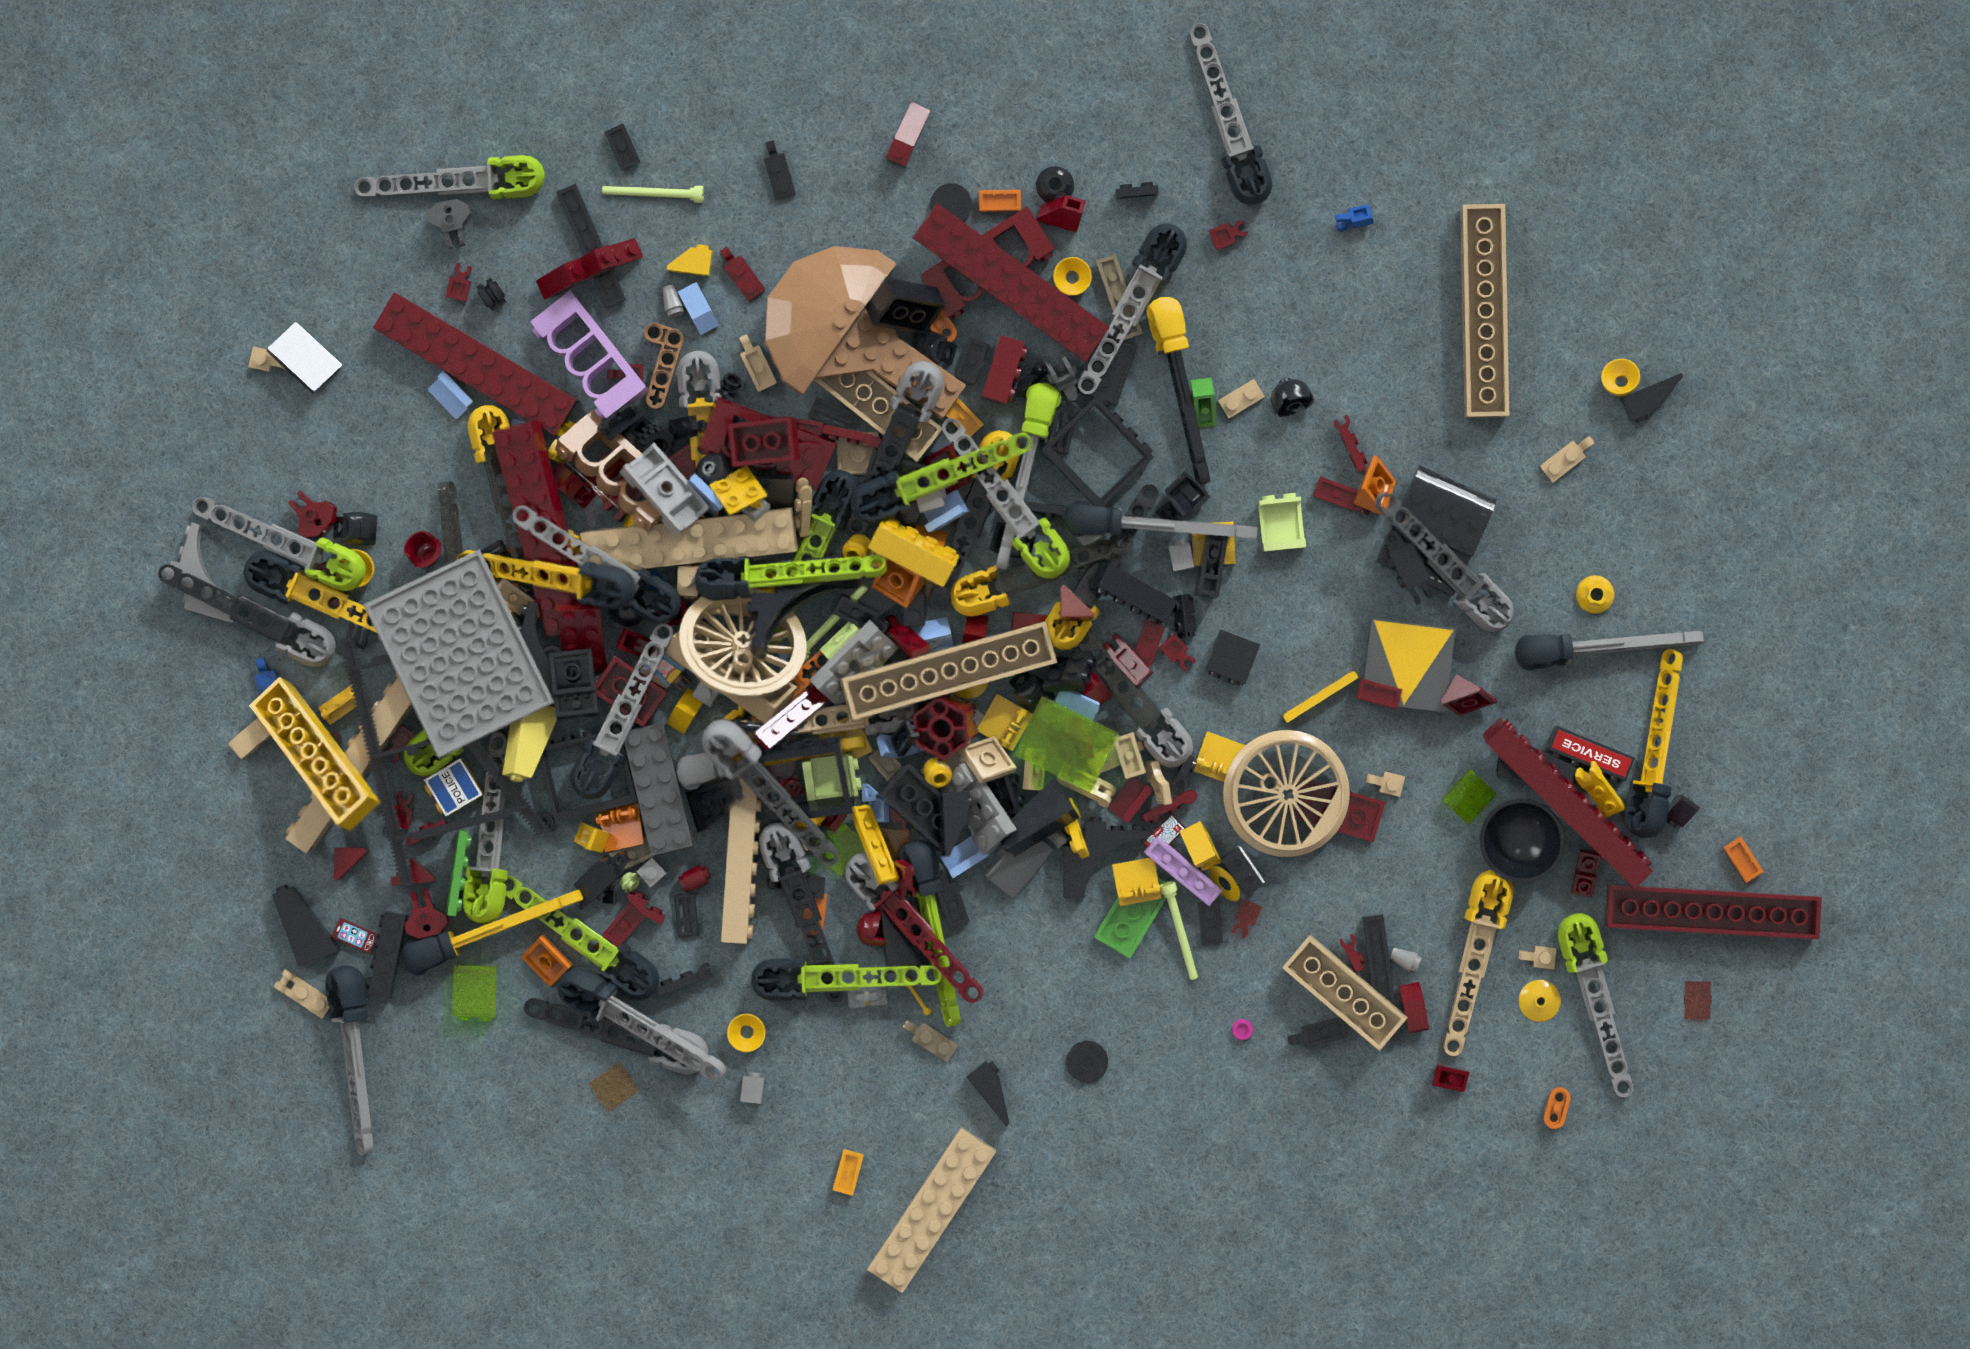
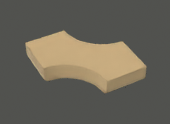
M1145 761L1147 780L1154 789L1157 803L1163 805L1172 804L1169 782L1165 780L1161 772L1159 761Z

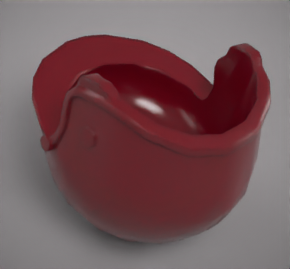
M421 530L408 538L404 545V553L415 567L428 568L439 560L442 546L439 539L429 532Z
M880 909L863 914L857 921L856 935L860 942L867 946L884 947L887 944V940L882 938Z

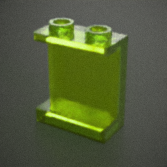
M454 965L452 1016H458L457 1020L469 1021L470 1017H479V1021H491V1017L495 1018L497 1016L496 982L498 966Z

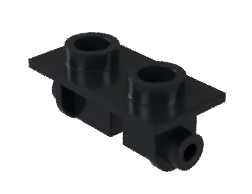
M634 401L631 403L627 402L625 406L618 410L616 415L613 413L605 420H602L598 430L610 441L643 418V415L637 410L638 407Z
M1190 594L1173 596V599L1177 601L1173 609L1175 613V633L1178 638L1195 636V632H1197L1195 617L1188 618L1187 615L1188 613H1194L1193 598H1191Z

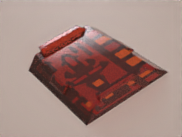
M1685 981L1684 1019H1710L1711 981Z

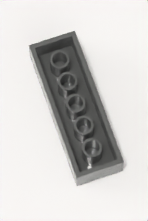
M662 722L630 730L624 743L651 856L656 857L693 848L694 844L676 776L665 724Z

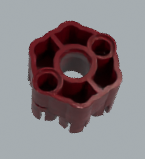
M952 692L938 696L932 702L926 703L913 715V723L916 726L914 733H919V737L915 741L916 746L930 754L936 755L939 759H947L961 748L967 746L979 732V729L974 730L977 727L976 722L973 721L976 714L975 710L977 709L974 702L968 703V700L959 701L956 694L950 696ZM942 719L950 724V733L940 729L938 720Z

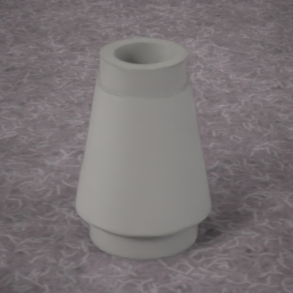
M674 285L663 287L665 314L669 318L683 315L685 306Z
M1395 947L1389 958L1409 973L1411 971L1416 973L1422 961V957L1418 956V953Z

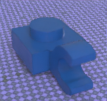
M1369 204L1349 208V213L1335 215L1338 231H1344L1350 225L1353 228L1374 224Z
M265 657L255 660L260 674L254 676L259 695L278 679L276 670L269 671Z

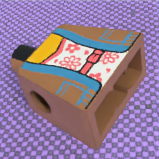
M664 647V655L651 680L665 689H668L673 683L683 691L690 683L681 674L686 667L667 655L668 647ZM657 648L650 657L657 658L660 655V649ZM642 665L638 672L647 677L650 675L651 670L649 666Z

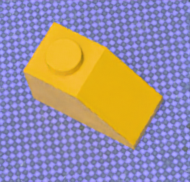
M696 244V248H689L668 264L667 271L710 277L713 251L709 250V246Z

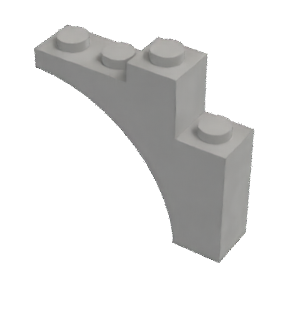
M191 523V526H187L184 538H187L185 546H181L178 554L180 563L171 561L170 564L182 569V573H190L216 586L207 574L202 561L200 539L203 525ZM169 567L165 568L164 571L166 580L174 577V571ZM185 577L182 579L181 585L190 589L193 586V580L190 577ZM207 586L203 587L200 592L201 596L205 599H209L213 594L212 589ZM217 591L216 597L211 601L216 604V600L222 602L223 608L231 606L228 596L225 599L218 597L221 594L219 591ZM186 593L184 594L182 603L185 604L184 609L235 623V621L229 619L231 615Z

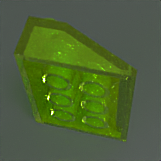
M1042 696L1015 756L1092 792L1117 741L1119 733Z

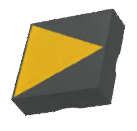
M1370 618L1366 647L1367 660L1363 679L1401 688L1402 693L1398 707L1446 713V707L1442 705L1441 700L1449 688L1456 628Z

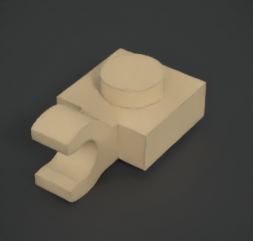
M253 346L248 367L267 372L271 371L272 366L285 369L266 352L267 349Z
M1384 771L1382 777L1368 774L1366 782L1380 785L1379 792L1400 797L1405 776Z
M1534 946V952L1519 950L1518 959L1533 961L1532 967L1554 969L1557 948Z

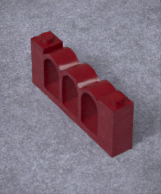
M1028 206L982 235L997 246L994 239L1015 227L1029 250V258L1023 264L1026 267L1031 264L1033 257L1036 262L1040 259L1042 262H1045L1053 256L1051 252L1055 250ZM942 260L920 275L927 286L939 289L945 303L944 313L947 317L950 318L952 316L953 319H956L964 313L963 309L966 307L964 303L976 301L981 297L983 289L979 288L978 292L971 297L959 295L944 273L951 266Z
M716 396L698 445L701 447V451L707 454L720 453V450H722L726 456L732 459L731 451L725 447L724 442L729 430L728 424L732 423L734 415L749 421L776 418ZM797 427L798 439L805 442L821 443L819 486L836 443L832 439ZM777 462L753 466L758 469L767 470L774 466L776 468ZM810 486L813 490L817 491L818 486Z

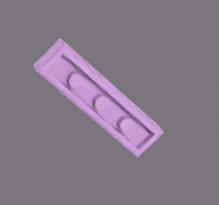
M1159 836L1144 851L1148 857L1208 906L1223 891L1221 887Z

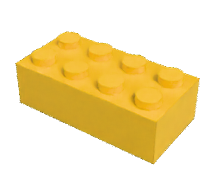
M893 517L881 521L868 548L944 587L960 555L956 554V551L951 547L945 546L944 548L937 544L938 542L934 538L929 536L925 538L919 535L916 529L900 525V522Z

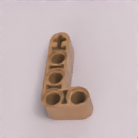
M650 323L644 330L645 337L648 341L661 345V350L651 379L649 392L646 396V402L650 408L659 410L666 404L685 339L684 335L677 329L658 323ZM658 328L660 330L659 337L655 339L650 338V329ZM672 334L680 335V342L676 345L669 343V337ZM666 354L674 356V361L671 365L663 363V357ZM660 374H665L668 377L665 385L657 383V377ZM654 386L665 390L664 393L660 391L659 398L662 401L661 403L657 402L656 405H653L651 397H655L657 394V390H653Z

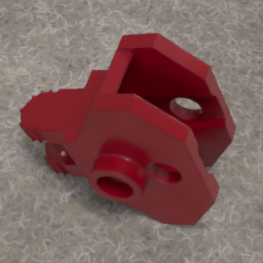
M299 490L297 495L306 503L304 508L301 509L293 500L288 502L299 518L298 532L304 538L322 537L336 522L338 508L332 502L313 501L303 491Z
M423 889V896L426 902L424 907L419 906L416 892H411L413 910L411 917L404 924L406 933L418 939L442 933L450 922L449 916L437 909L435 904H432L429 889ZM426 924L430 925V931L426 930Z

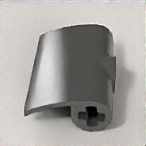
M1041 841L1014 857L1010 851L1006 853L1002 847L996 854L995 859L982 874L1014 899L1053 852V849Z

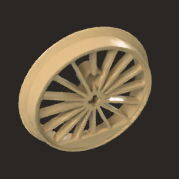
M752 589V593H766L757 589ZM702 596L695 601L684 615L680 627V645L683 655L697 678L718 693L736 698H755L767 695L792 680L800 670L805 659L806 637L803 627L793 611L780 624L784 631L774 634L770 641L788 638L790 647L769 645L767 650L769 653L791 654L789 663L769 654H766V658L762 659L783 668L778 674L771 670L763 661L757 659L755 650L751 648L752 637H755L756 634L755 632L753 635H750L754 624L753 620L747 632L743 631V616L751 617V614L747 612L748 601H751L752 596L751 598H741L738 596L736 599L719 601L708 600ZM712 615H723L731 633ZM730 616H739V632H737ZM705 618L721 634L697 624L701 619ZM695 631L719 642L693 640V632ZM695 648L720 650L698 656ZM726 655L710 669L703 663V661ZM733 658L724 678L714 673ZM753 663L766 673L770 679L761 681ZM733 669L740 673V682L728 680ZM750 670L755 682L744 683V673Z
M1293 730L1270 732L1255 738L1244 746L1229 766L1223 789L1225 811L1236 833L1256 850L1279 857L1304 855L1328 842L1344 821L1350 797L1348 777L1336 753L1320 739L1310 734ZM1280 744H1294L1288 784L1279 748ZM1272 746L1276 747L1284 784H1282L1261 754L1263 750ZM1298 746L1308 747L1313 752L1292 783ZM1315 754H1319L1326 761L1327 765L1296 786ZM1256 755H1259L1271 773H1265L1261 776L1247 767V764ZM1330 767L1335 782L1298 790ZM1245 769L1260 778L1259 785L1261 788L1239 784ZM1267 777H1273L1275 780V785L1270 789L1264 786V781ZM1335 785L1337 789L1331 800L1299 795V793ZM1238 788L1277 794L1238 803ZM1291 789L1292 797L1284 799L1285 795L1282 792ZM1298 798L1326 802L1329 805L1325 812L1321 814ZM1277 799L1247 821L1244 820L1240 812L1241 806ZM1280 802L1261 834L1257 835L1253 832L1248 824ZM1296 802L1321 817L1314 828ZM1292 804L1311 830L1310 834L1302 842L1299 839ZM1284 805L1277 843L1263 839V836ZM1289 806L1297 843L1281 844L1287 807Z

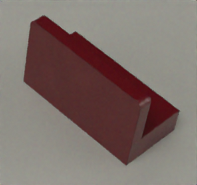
M1136 776L1131 777L1110 803L1108 809L1129 823L1153 789Z

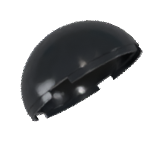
M1513 799L1498 805L1486 817L1481 828L1480 848L1484 860L1491 870L1508 881L1528 883L1544 878L1556 868L1564 852L1565 835L1560 820L1550 808L1535 800Z

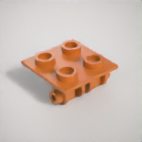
M639 803L599 811V816H596V823L598 825L601 824L603 831L610 833L604 847L605 852L644 844Z

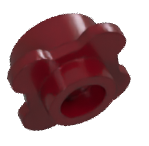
M792 775L791 778H782L779 784L791 797L799 795L803 791L798 775Z

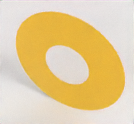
M1211 867L1209 870L1210 879L1223 889L1221 894L1228 900H1239L1240 890L1233 877L1221 867ZM1219 877H1224L1229 882L1231 890H1225L1220 885Z

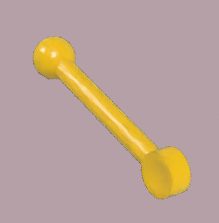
M908 986L922 1007L923 1014L926 1016L930 1015L931 1009L926 1007L913 986Z

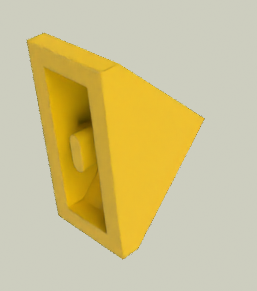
M687 688L676 704L666 723L682 734L686 733L703 702L692 696L694 691Z
M581 822L574 842L588 850L603 853L610 833Z

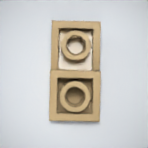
M257 718L232 739L228 746L242 761L257 750L261 743L270 738L271 734L260 719Z

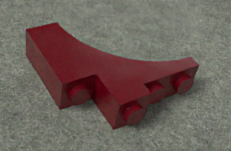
M632 238L611 246L606 245L594 249L579 259L566 262L536 280V283L544 300L558 296L596 276L643 258L636 239Z

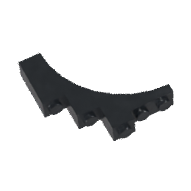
M807 558V561L836 558ZM858 564L852 565L850 567V570L852 571H858L860 569ZM833 566L829 569V572L836 573L840 568ZM859 578L775 586V593H752V599L747 604V612L751 614L754 622L753 628L756 634L755 637H752L751 648L755 650L757 659L766 658L769 643L776 629L793 610L806 601L826 592L858 588Z

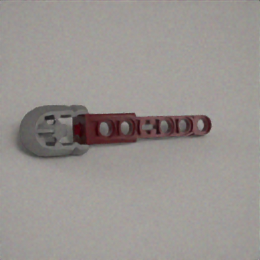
M866 852L854 855L845 867L846 881L851 889L862 901H867V907L872 912L881 908L908 940L922 951L953 987L959 989L957 992L964 1000L969 1003L979 1001L984 994L982 986L974 977H970L968 970L934 934L932 927L907 899H902L898 895L899 882L885 884L891 890H884L880 894L882 898L879 900L878 896L869 888L871 887L876 890L880 885L877 883ZM900 908L907 911L908 916L905 920L900 919L898 916ZM914 924H918L921 927L922 932L919 936L912 932ZM932 941H933V942H934V945H933V948H934V949H930V950H929V949L927 948L928 945H929L928 942H932ZM939 950L942 951L941 953H939L938 955H936V957H934V954H936L937 951H939ZM941 956L949 958L950 964L948 967L941 965ZM956 971L964 975L962 983L955 981L954 974ZM970 987L977 989V998L973 999L968 995Z

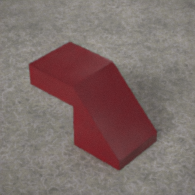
M1420 982L1399 985L1404 1014L1408 1017L1405 1020L1408 1034L1429 1030Z

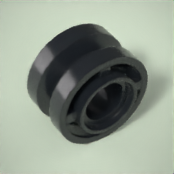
M490 277L486 280V286L479 284L476 287L487 308L490 307L494 311L497 309V303L503 305L507 301L497 282L493 281Z

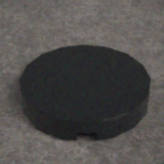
M947 183L940 186L934 191L930 200L931 210L938 203L963 222L969 217L972 210V199L969 192L963 186L956 183Z
M1085 1040L1071 1047L1067 1054L1066 1064L1073 1078L1080 1082H1093L1101 1078L1106 1072L1108 1057L1100 1044Z

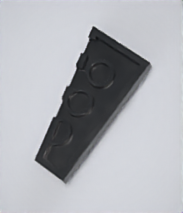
M738 777L686 792L698 833L710 827L744 798L742 785Z

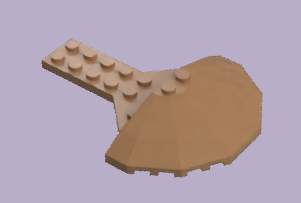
M833 246L794 261L766 300L764 343L771 353L774 365L777 366L782 382L801 396L815 379H822L828 376L851 375L857 372H874L897 389L905 370L915 362L925 361L938 367L943 375L944 386L935 408L931 409L932 414L942 420L966 386L963 382L898 338L895 329L872 324L865 306L885 277L890 275L897 264L878 250ZM914 380L911 386L915 387L917 382ZM907 387L906 396L911 398L910 387ZM926 387L925 392L928 393L931 387ZM923 397L920 401L911 399L923 407L928 402L929 397Z

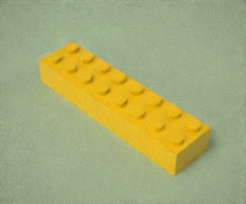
M279 677L249 705L338 826L349 831L352 830L380 803V800L291 682Z

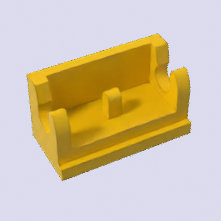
M1201 821L1180 831L1197 868L1201 866L1202 871L1222 863L1213 841Z

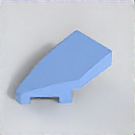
M862 784V802H868L871 805L877 823H888V806L876 795L877 791L869 784Z

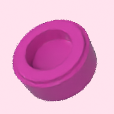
M1239 1019L1232 1025V1033L1238 1040H1247L1253 1033V1026L1248 1020Z

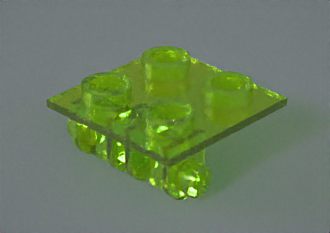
M1471 769L1464 772L1465 774L1461 779L1456 781L1455 786H1451L1452 789L1446 795H1443L1444 798L1442 799V802L1449 806L1468 825L1497 795Z
M842 822L836 832L827 830L824 833L826 840H830L839 851L837 862L829 867L840 877L844 875L845 867L854 855L865 852L860 837L844 822ZM820 839L815 844L821 843ZM831 852L823 853L824 857L827 859L834 858V855Z

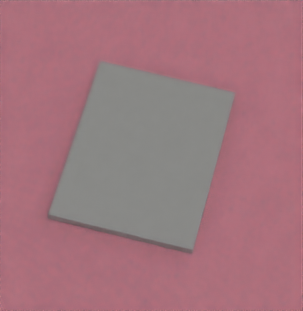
M480 550L364 604L438 759L554 703Z

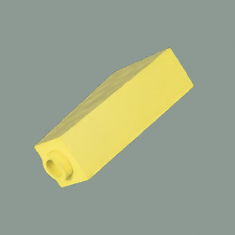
M547 706L510 724L502 775L510 777V780L514 782H523V779L532 778L557 721L554 707Z

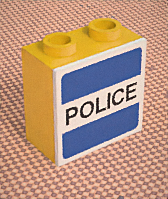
M463 758L424 780L426 782L424 787L430 796L433 795L437 801L435 806L441 815L449 816L484 795Z

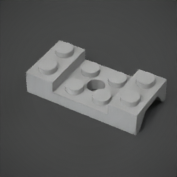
M655 443L630 464H626L619 472L632 488L637 487L663 517L661 521L675 537L710 508ZM661 484L669 485L671 492H664L661 489Z
M869 620L810 681L835 705H841L845 702V697L839 679L865 672L878 658L884 663L898 647Z
M966 762L960 764L952 771V779L947 786L938 788L941 793L968 792V796H971L972 808L969 809L967 816L969 819L968 823L976 833L972 839L983 855L995 850V846L1002 839L1017 830L987 784H980ZM977 802L981 805V810L978 808Z

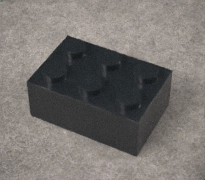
M885 277L865 308L873 325L925 335L945 307V303L937 287Z

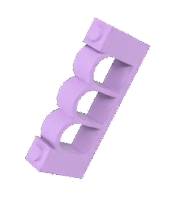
M568 291L530 321L534 326L531 330L537 338L541 339L543 337L555 353L565 357V365L568 371L577 379L583 381V388L589 397L594 400L593 403L597 406L595 412L602 420L608 418L613 413L616 415L618 410L625 406L627 402H637L649 392V389L571 291ZM580 316L591 331L568 349L557 348L555 340L559 332ZM598 339L609 354L590 369L584 372L575 371L573 368L574 358ZM616 362L626 374V377L603 394L597 395L592 393V380L609 365Z

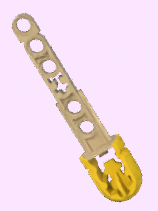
M1487 870L1475 879L1468 901L1470 908L1466 910L1464 917L1471 921L1459 968L1461 975L1448 1022L1449 1032H1446L1443 1042V1048L1450 1056H1457L1463 1050L1466 1039L1464 1035L1468 1031L1481 978L1485 976L1497 928L1505 929L1507 922L1505 916L1509 914L1513 899L1514 887L1512 881L1500 877L1493 870ZM1498 896L1501 903L1499 910L1496 912V922L1490 921L1491 917L1482 915L1481 918L1475 917L1479 911L1480 898L1484 902V908L1493 910L1499 904V901L1496 900ZM1476 939L1484 940L1485 946L1483 949L1476 950L1473 943ZM1477 959L1480 966L1477 970L1469 969L1468 963L1470 960ZM1469 980L1474 984V987H1470L1468 994L1472 995L1471 998L1460 995L1461 992L1466 993V987L1463 984L1464 982L1468 983ZM1461 1000L1469 1002V1008L1466 1011L1458 1009V1003ZM1456 1020H1461L1464 1023V1028L1461 1031L1453 1030L1452 1025ZM1452 1040L1457 1041L1459 1044L1458 1049L1454 1052L1449 1051L1447 1048L1448 1043Z

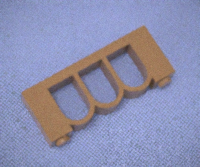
M592 409L558 439L555 450L561 458L566 459L569 463L574 461L576 468L584 475L597 476L596 483L598 488L607 495H618V504L621 509L633 515L632 519L635 524L648 533L663 519L661 514L648 499L637 502L628 498L626 491L631 485L626 479L621 482H613L604 475V472L618 459L622 458L627 464H630L642 453L621 434L609 441L598 430L602 419ZM598 439H601L613 450L604 460L596 463L589 462L582 455ZM661 484V489L664 492H671L669 485Z

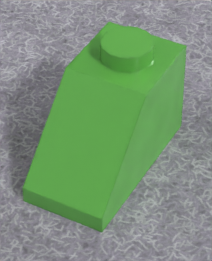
M1212 378L1190 380L1192 401L1198 427L1217 426Z

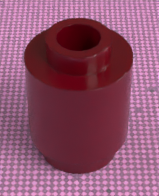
M698 865L683 872L678 879L685 892L689 890L692 892L709 884L708 879L711 878V875L706 866L702 868L701 865Z

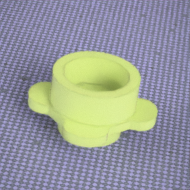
M628 872L622 877L620 885L623 890L625 889L626 894L638 887L641 878L637 877V873Z

